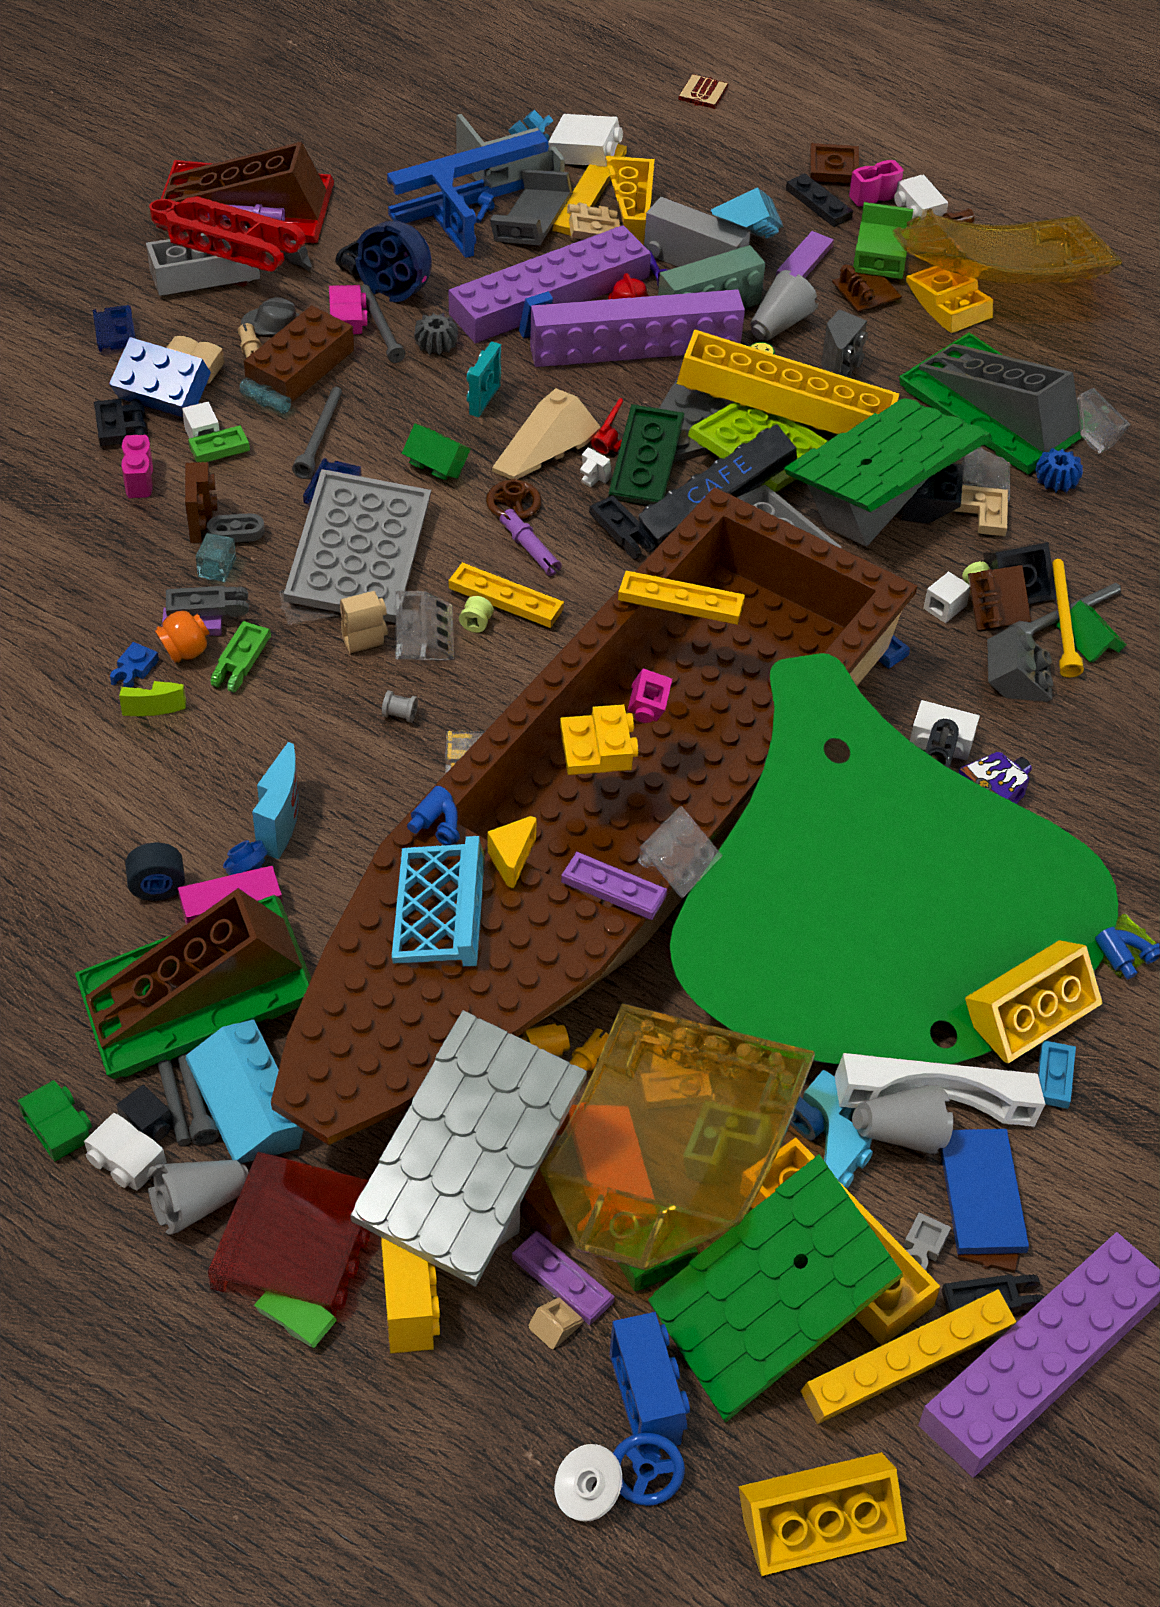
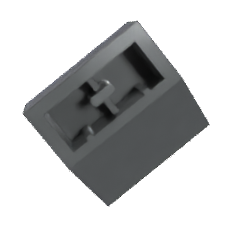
M839 309L828 321L821 361L823 370L850 378L852 371L856 367L859 368L865 357V354L862 352L863 346L868 338V333L866 332L867 320Z
M1014 625L987 639L989 684L1005 698L1044 702L1052 700L1051 655L1046 649H1042L1035 643L1029 633H1025L1017 625Z

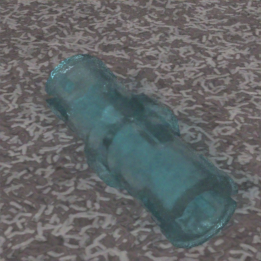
M245 378L240 383L239 388L241 389L239 392L253 398L261 406H269L282 414L287 413L291 407V403H288L291 402V398L277 393L269 385L263 386L250 378Z

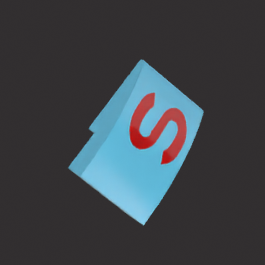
M290 742L286 744L257 784L259 803L252 811L255 840H261L268 850L267 855L276 859L280 858L287 847L297 821L299 809L294 744Z

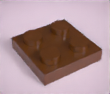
M811 143L810 177L818 182L851 183L852 172L859 168V146Z

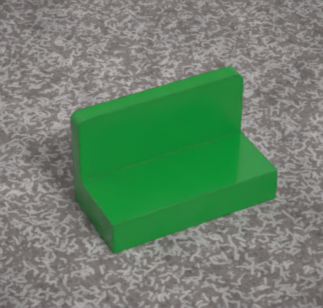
M1079 600L1070 610L1074 645L1089 662H1095L1108 648L1119 653L1127 645L1090 605ZM1059 621L1057 627L1061 630Z

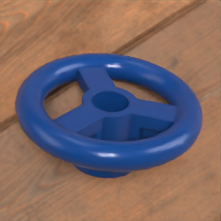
M649 1432L637 1433L624 1439L613 1452L620 1466L626 1454L632 1461L633 1470L637 1474L633 1489L628 1487L622 1478L620 1495L626 1500L638 1505L652 1506L667 1501L679 1490L685 1474L684 1460L676 1445L666 1437ZM642 1444H651L662 1448L664 1451H666V1453L670 1456L671 1459L662 1460V1455L660 1451L653 1446L644 1445L639 1448H637L636 1446ZM650 1463L653 1465V1468L646 1470L641 1465ZM673 1472L670 1483L664 1489L653 1494H644L648 1482L653 1480L658 1474Z

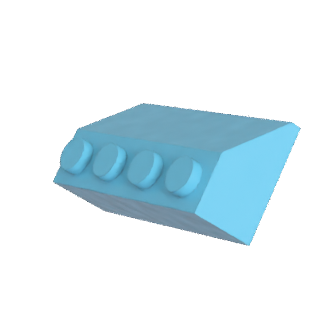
M758 187L711 209L712 214L717 218L751 230L750 233L760 237L770 238L778 234V229L783 227L772 198Z
M255 1020L223 1026L186 1055L187 1064L215 1120L232 1160H237L242 1164L299 1149L304 1129L272 1110L271 1099L279 1069Z

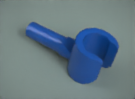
M485 191L478 198V205L482 207L476 217L477 223H481L485 213L488 210H493L495 207L492 201L494 196Z

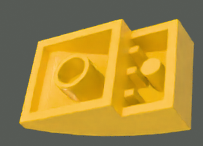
M948 261L906 276V282L924 309L950 333L993 318V299L978 290L977 279Z

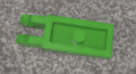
M243 621L218 659V665L211 676V685L220 687L227 671L233 673L228 681L227 689L234 693L237 692L242 684L243 677L248 674L270 639V629Z

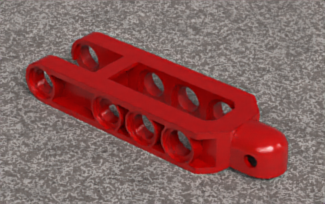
M198 196L186 198L181 202L158 199L149 205L151 220L157 226L167 229L171 243L269 272L276 270L283 264L284 253L280 252V250L287 253H295L306 242L304 232L295 224ZM202 209L208 212L210 219L204 216ZM223 215L230 219L231 225L225 222ZM244 221L248 222L252 228L248 230ZM186 231L187 234H188V237L185 236V235L183 234V232ZM201 233L207 236L209 243L202 238ZM287 233L294 237L296 244L288 239ZM222 239L226 240L229 243L231 249H228L223 244ZM266 252L273 256L274 262L267 258Z

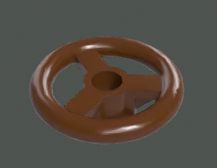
M511 479L494 485L487 493L486 503L488 509L499 518L503 514L510 520L504 510L498 508L495 502L506 503L509 507L513 508L521 520L533 516L539 510L541 495L533 485L525 481ZM531 494L533 503L527 510H524L521 505L522 499Z

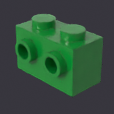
M414 423L401 454L409 457V463L416 467L424 469L426 465L432 468L431 474L446 480L448 476L458 479L471 448L430 428Z

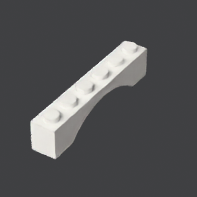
M843 1053L834 1076L840 1107L857 1108L859 1103L924 1085H938L946 1091L949 1099L977 1108L1004 1124L1035 1127L1045 1106L1039 1077L1035 1073Z

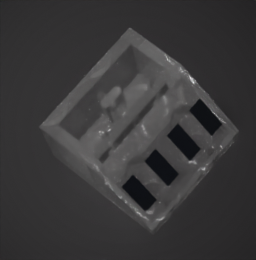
M396 591L394 602L395 659L454 660L453 605L426 591Z

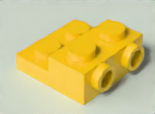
M624 705L592 707V715L560 718L568 775L632 770L633 757H638V742L636 737L630 738L629 732L634 731L632 713H626Z

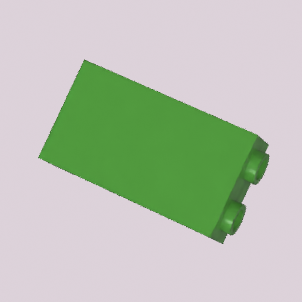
M864 202L853 264L855 272L903 279L913 209Z

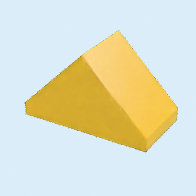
M529 816L488 831V854L508 887L514 888L536 840L537 818Z

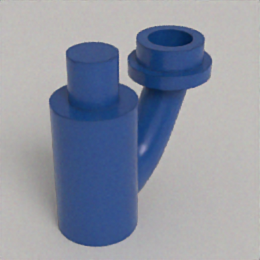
M435 786L412 811V820L407 824L408 829L412 833L417 834L422 828L428 829L444 813L445 822L439 824L435 836L443 845L457 843L460 839L457 831L458 812L451 794L445 788Z
M1110 927L1095 937L1096 942L1114 970H1121L1126 979L1134 977L1138 972L1132 964L1135 959L1125 944L1140 950L1139 957L1146 964L1153 963L1160 958V943L1152 945L1143 938L1125 930H1116L1114 927Z

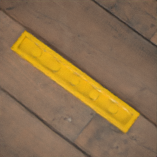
M618 144L614 156L625 157L627 146ZM589 164L573 190V194L553 224L552 231L571 236L569 225L571 214L567 213L568 204L577 205L580 202L586 203L589 207H594L611 180L607 166Z

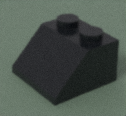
M1049 542L1031 543L983 553L984 562L992 570L1022 565L1028 604L1057 599Z

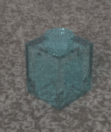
M206 533L196 554L198 577L226 582L236 560L234 538Z

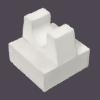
M588 447L582 454L583 466L580 468V473L585 475L581 479L582 483L590 488L599 480L606 484L612 477L610 459Z

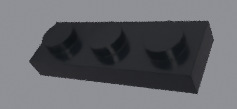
M804 173L787 181L786 190L831 226L835 227L852 219L853 210Z

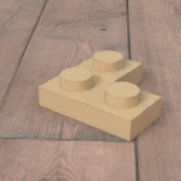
M962 485L961 507L954 511L978 514V533L1006 536L1008 490Z

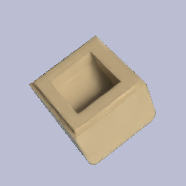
M558 1297L537 1308L529 1323V1329L549 1348L554 1349L577 1330L584 1320Z

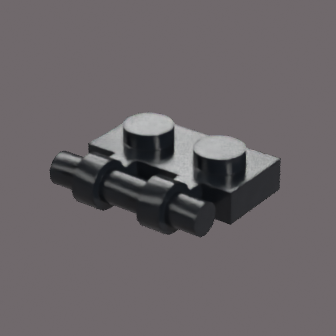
M121 399L94 402L100 446L122 444L126 435L148 434L147 424L143 420L145 418V409L141 405L140 400L133 399L130 405L123 406ZM124 419H131L132 421L124 422Z

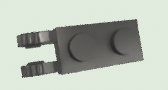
M224 586L167 589L166 615L169 616L176 611L183 610L188 611L192 616L196 614L199 616L226 614L231 617L245 616L249 612V605L246 603L249 597L248 591L243 587Z

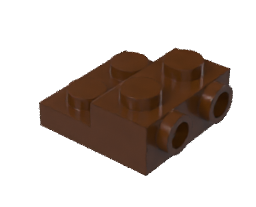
M208 462L185 463V505L190 543H202V531H207V523L213 518V511H218L217 494H212V490H216L215 473H209Z

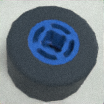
M160 842L146 843L132 850L125 860L128 889L135 897L142 900H165L176 895L179 892L178 888L183 887L185 884L182 854L170 844Z

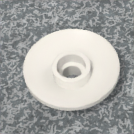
M586 1444L570 1452L562 1461L555 1478V1497L560 1509L570 1518L583 1522L593 1521L605 1515L613 1507L621 1491L622 1470L620 1463L609 1449L597 1444ZM595 1481H597V1484L594 1490L592 1491V1485Z

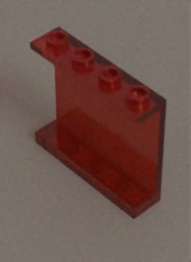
M257 1152L208 1269L210 1289L224 1292L228 1282L231 1281L324 1306L335 1317L337 1310H343L348 1297V1289L345 1288L349 1278L355 1279L360 1264V1258H357L360 1248L365 1249L371 1235V1231L351 1221V1213L369 1180Z

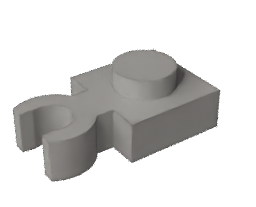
M919 1212L905 1239L904 1247L908 1248L906 1251L926 1270L928 1258L934 1261L937 1260L949 1236L951 1227Z

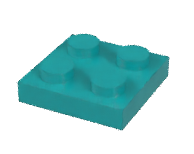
M491 341L486 350L480 352L475 366H471L468 370L466 381L469 383V391L466 401L469 403V415L479 418L501 386V344Z

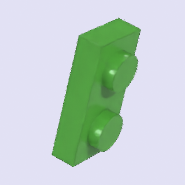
M241 425L188 439L189 448L196 462H209L250 451L249 441Z

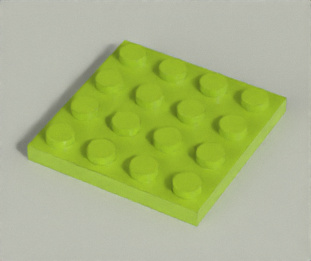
M733 402L693 425L688 434L700 446L707 448L723 459L733 453L739 445L747 444L756 438L760 431L765 428H771L775 424L782 429L796 446L797 459L812 448L818 449L828 442L799 422L789 421L787 418L775 414H767L762 410L749 406H741L737 402ZM785 470L763 483L762 486L766 485L774 492H777L796 479L786 475Z

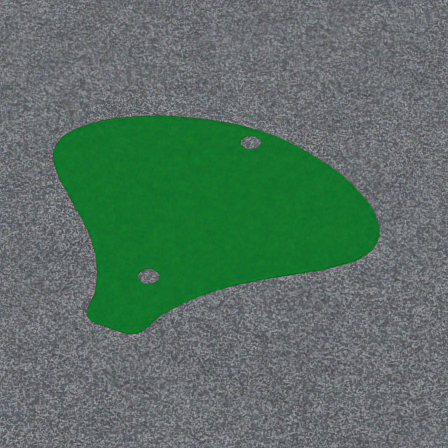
M826 653L781 659L772 666L770 670V684L774 702L773 730L763 772L744 812L690 890L672 929L670 953L675 976L685 992L700 1008L735 1033L790 1055L814 1061L839 1064L843 1053L955 1064L993 1050L973 1027L965 997L1059 940L1086 945L1093 971H1095L1105 956L1095 937L1107 928H1115L1118 918L1116 885L1109 870L1096 853L1053 822L951 770L910 742L888 723L860 693L847 669L836 657ZM835 738L845 742L850 750L849 759L844 763H835L828 759L824 753V744L827 740ZM946 1021L954 1027L957 1033V1041L954 1046L942 1048L933 1042L930 1036V1029L933 1023Z

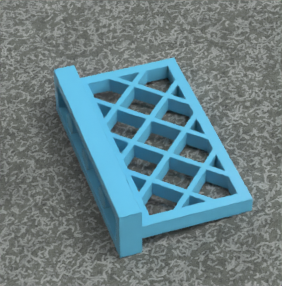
M479 836L466 837L465 844L402 848L392 947L393 963L462 960L463 967L477 966L485 861ZM450 856H460V861L450 870L442 864ZM425 858L428 863L417 872L410 867V859ZM436 867L443 875L431 884L423 877ZM452 880L458 885V888L449 896H446L439 889ZM419 882L426 889L413 899L407 894V890ZM432 895H435L441 902L431 911H428L421 904ZM449 907L456 912V916L444 924L437 916ZM416 909L423 917L410 926L404 921L405 917ZM432 922L439 930L426 939L419 931ZM445 935L454 940L453 948L438 949L434 946ZM412 937L421 943L413 951H402V945Z

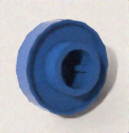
M245 840L229 850L227 853L229 857L224 862L223 868L229 876L263 868L262 864L265 862L264 857L267 855L268 850L261 840L251 843L249 840Z

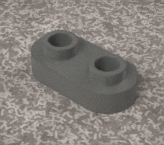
M253 513L218 515L211 518L207 523L208 536L216 543L256 541L265 533L263 518Z

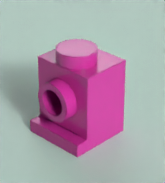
M643 668L632 683L631 688L633 689L627 712L635 714V719L640 722H657L666 709L672 678Z

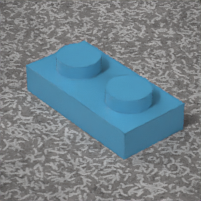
M1050 1041L1042 1042L1038 1077L1045 1105L1069 1108L1076 1046Z

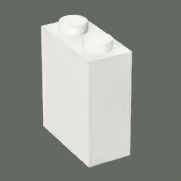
M563 114L548 145L549 148L555 146L565 158V164H591L606 167L605 156H614L618 143L622 141L623 130L619 127L618 117Z

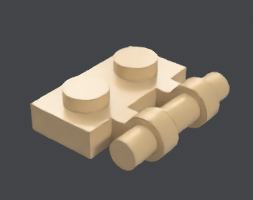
M580 202L577 205L568 204L567 213L571 214L569 218L571 238L587 239L620 226L619 219H616L617 211L609 210L606 206L595 208Z

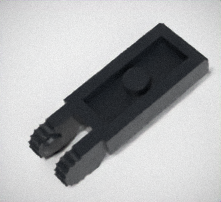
M610 496L590 506L589 514L621 546H624L626 553L631 558L637 559L642 555L641 548L634 541L638 539L640 546L645 551L650 553L655 550L656 544L652 537L645 531L642 524L614 496Z
M1010 1274L945 1283L941 1290L948 1313L999 1289L1012 1314L1020 1313V1311L1024 1313L1029 1312L1045 1297L1043 1294L1018 1295V1293L1033 1291L1039 1287V1277L1034 1274L1012 1276Z

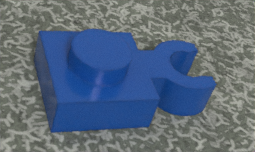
M132 642L117 660L118 668L114 669L110 674L111 685L114 686L119 680H124L123 686L132 688L134 686V678L144 679L159 661L158 652Z

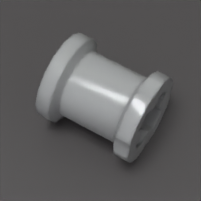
M388 690L382 704L383 717H389V715L405 718L407 722L412 723L417 713L418 697L412 696L407 698L394 695L393 691Z

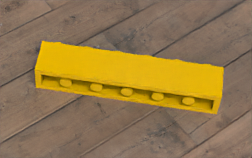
M999 1289L808 1381L800 1392L818 1425L1007 1332L1016 1323V1320Z

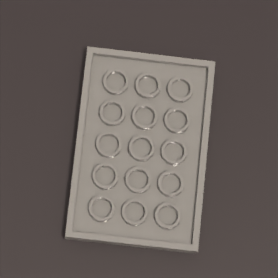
M321 469L284 591V602L341 612V599L375 591L378 599L383 598L387 615L383 616L384 621L398 623L431 498V490Z

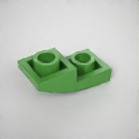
M279 1278L272 1283L254 1305L260 1314L284 1326L289 1335L312 1348H315L337 1321L330 1312L314 1300Z

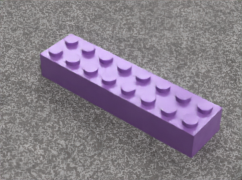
M622 225L449 289V315L474 343H478L520 327L525 298L549 291L553 298L552 304L584 302L612 292L616 282L623 279L625 273H628L630 278L639 280L649 278L651 252Z
M739 290L531 306L530 347L535 367L685 355L694 329L741 344L745 309Z
M1116 1232L925 1405L918 1426L974 1478L1160 1303V1269Z

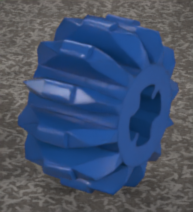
M1051 448L1049 452H1043L1035 468V475L1038 478L1037 483L1044 484L1045 489H1054L1055 493L1058 490L1067 493L1069 488L1075 489L1083 473L1081 458L1075 457L1073 451L1064 452L1063 448L1060 451Z

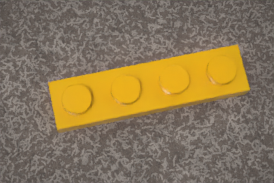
M463 562L449 579V589L469 597H483L492 606L549 628L553 626L564 610V601Z
M625 571L618 593V600L736 625H738L745 598L744 594L631 571Z

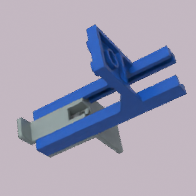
M458 114L456 115L457 154L387 173V182L389 185L392 184L394 186L395 195L437 184L441 191L388 206V215L393 221L404 223L433 215L465 258L474 256V244H476V235L474 233L476 215L474 210L470 209L467 205L477 203L480 194L484 191L497 197L524 189L523 169L564 172L565 158L555 146L548 148V140L538 128L484 142L464 116ZM472 174L477 180L453 188L454 178Z

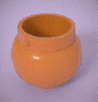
M183 610L176 611L167 616L162 623V627H157V630H155L174 663H179L182 659L191 660L202 654L207 647L205 636L210 634L198 614L192 616L188 611Z

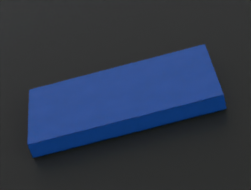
M1007 1129L953 1130L948 1145L945 1148H940L957 1255L1027 1253L1029 1243Z

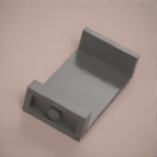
M523 169L522 177L525 189L508 216L494 214L490 219L494 241L541 245L573 194L569 172Z

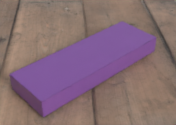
M811 231L778 268L776 276L783 270L791 271L789 274L794 277L799 274L806 278L833 247L834 239Z
M579 852L575 853L561 875L562 883L650 920L654 918L667 895V889Z
M537 1230L512 1253V1259L553 1295L561 1298L588 1325H591L614 1303L615 1296Z

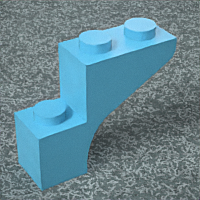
M823 1069L804 1092L803 1100L810 1106L818 1108L823 1114L825 1127L823 1131L825 1135L824 1161L837 1180L848 1189L854 1178L853 1172L858 1166L863 1169L873 1154V1151L870 1150L872 1139L861 1136L857 1129H855L853 1122L850 1120L856 1108L839 1106L835 1077Z

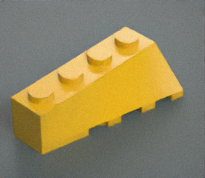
M605 156L623 225L644 245L646 212L651 208L655 159Z

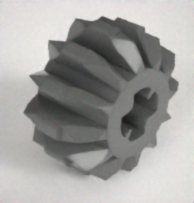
M432 313L431 316L423 315L422 320L416 321L414 340L419 346L420 351L427 350L429 355L434 352L440 356L441 352L450 353V349L456 347L458 327L457 323L453 322L452 317H445L444 313L440 315Z

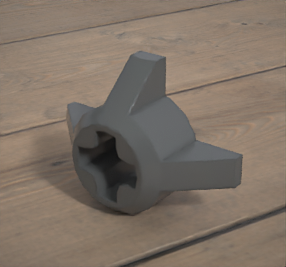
M305 245L295 253H287L280 250L291 264L300 265L308 272L310 271L312 266Z

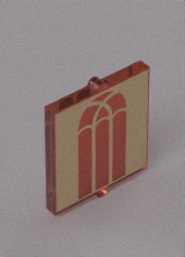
M692 74L679 94L678 100L693 103L695 106L701 105L715 109L727 90L728 83L715 80L712 77L707 78Z

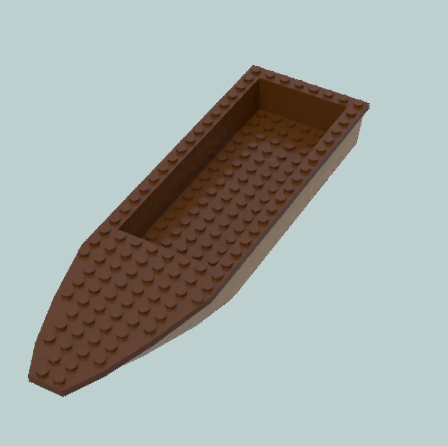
M714 487L635 572L744 594V605L738 625L618 600L619 589L435 785L445 788L451 794L457 808V831L460 839L452 845L465 844L466 837L479 836L485 855L477 966L463 967L462 960L393 963L392 947L402 848L443 845L437 840L435 833L439 824L445 822L444 813L428 829L422 828L417 834L412 833L408 829L407 824L412 820L411 813L421 803L420 801L379 845L323 950L286 1038L271 1099L272 1110L327 1145H330L396 1115L411 1106L415 1094L435 1062L436 1055L463 1010L518 1037L534 1024L571 1003L633 957L649 941L695 885L751 800L763 772L772 739L774 702L770 684V670L772 666L781 659L826 653L841 661L856 686H858L888 649L900 614L915 596L917 585ZM643 668L672 678L666 709L657 722H640L635 719V714L632 713L634 731L629 732L630 738L636 737L638 742V757H633L632 770L568 775L560 718L592 715V707L624 705L626 713H630L627 711L633 689L631 688L632 683ZM532 816L537 818L536 840L514 888L506 885L488 854V831ZM579 852L667 889V895L654 918L650 920L562 883L561 875L575 853ZM450 856L442 864L450 870L460 861V856ZM425 858L410 859V867L416 872L428 863ZM435 867L423 878L432 884L443 873ZM450 880L439 891L449 896L458 888V885ZM417 882L407 890V894L414 899L426 888ZM432 895L421 905L428 911H431L441 900ZM448 907L437 918L446 924L456 916V912ZM415 909L405 917L404 921L412 926L423 915ZM430 922L419 933L428 939L439 928ZM445 935L434 946L438 949L453 948L454 940ZM412 937L402 945V951H413L421 943Z

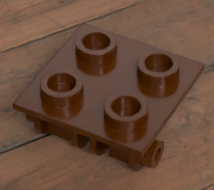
M843 265L840 269V278L832 280V283L857 312L902 298L884 276L856 273L852 265Z
M1022 565L968 574L977 630L1007 626L1018 621L1031 622Z

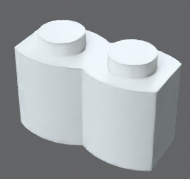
M115 1113L106 1119L84 1141L87 1149L86 1157L89 1162L98 1169L104 1167L111 1171L112 1178L123 1188L129 1186L138 1191L150 1179H147L149 1168L167 1162L161 1146Z

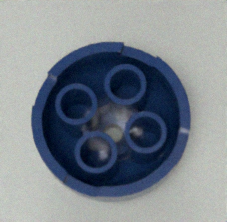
M385 221L367 229L357 241L359 243L358 257L355 258L356 267L362 281L370 287L373 294L379 292L390 297V302H399L419 292L427 283L432 269L431 252L426 240L415 228L400 221Z

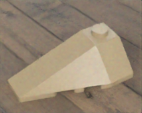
M555 388L539 402L493 465L492 471L508 479L517 480L541 468V463L552 457L558 460L564 457L565 451L573 447L578 450L586 446L601 427L577 396Z

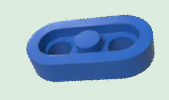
M779 1082L768 1090L767 1097L773 1109L804 1138L813 1140L824 1131L823 1114L818 1108L810 1106L803 1100L795 1087Z

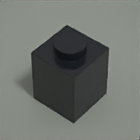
M144 1084L116 1104L119 1116L123 1117L138 1131L146 1134L154 1141L162 1140L169 1133L170 1129L173 1128L170 1109Z

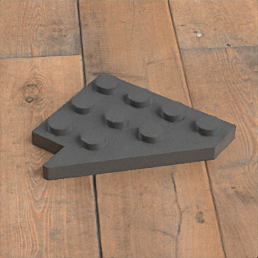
M676 378L659 409L685 413L674 462L712 453L707 448L700 446L688 434L693 425L727 406L722 398H716L698 390L689 391L686 387L676 384L678 378Z

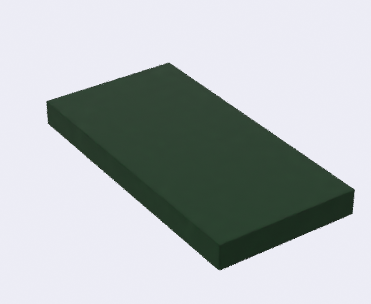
M631 404L608 497L614 496L618 501L647 506L656 504L665 497L685 413Z

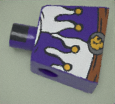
M995 752L960 768L959 774L1017 804L1026 793L1029 782L1028 773L1031 772L1032 768L1029 761L1024 757H1019L1012 762L1002 752Z

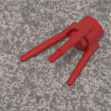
M622 398L618 399L603 426L591 440L593 448L601 454H608L611 450L618 452L622 439L618 441V432L610 425L623 403Z

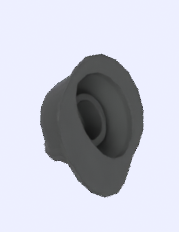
M274 297L263 302L259 308L245 314L241 320V325L243 324L244 330L247 331L245 323L252 324L256 335H275L298 317L299 314L296 313L295 305L284 298Z

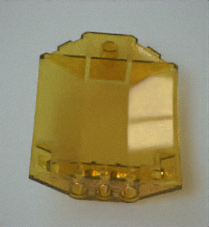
M930 208L926 211L927 216L922 219L920 216H916L907 222L906 228L901 229V227H897L893 230L894 237L908 253L950 272L991 282L1036 284L1059 281L1061 283H1069L1074 281L1075 278L1081 277L1095 279L1101 274H1109L1110 271L1122 265V259L1079 215L1019 224L992 225L949 219L934 214Z
M622 1004L575 1112L544 1163L539 1167L578 1251L646 1271L739 1225L759 1193L777 1156L812 1065L815 1052Z

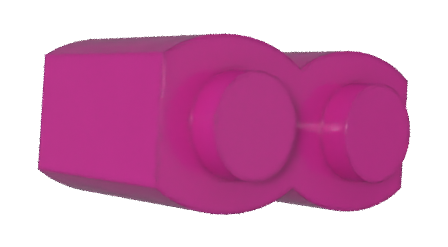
M886 160L874 166L857 168L852 172L849 197L857 206L862 207L864 202L876 203L878 200L888 201L893 199L897 191L898 181L902 180L904 170L895 160Z
M360 285L329 286L330 315L352 325L353 334H362V326H367V310H362L366 309V293H361Z
M126 435L122 442L123 459L121 463L126 495L128 498L149 497L153 490L151 477L153 463L149 438L147 435Z

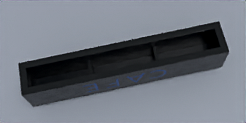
M777 424L771 428H765L747 444L739 445L733 453L724 459L716 460L703 473L693 475L686 484L678 489L669 491L656 504H650L645 507L641 514L638 515L639 521L654 540L656 548H658L714 487L736 498L748 493L783 471L784 467L797 459L796 446Z

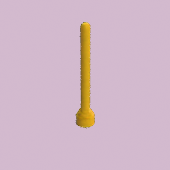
M1055 559L1052 566L1064 652L1059 660V667L1062 676L1072 678L1081 675L1084 667L1082 658L1075 652L1064 562L1061 559Z

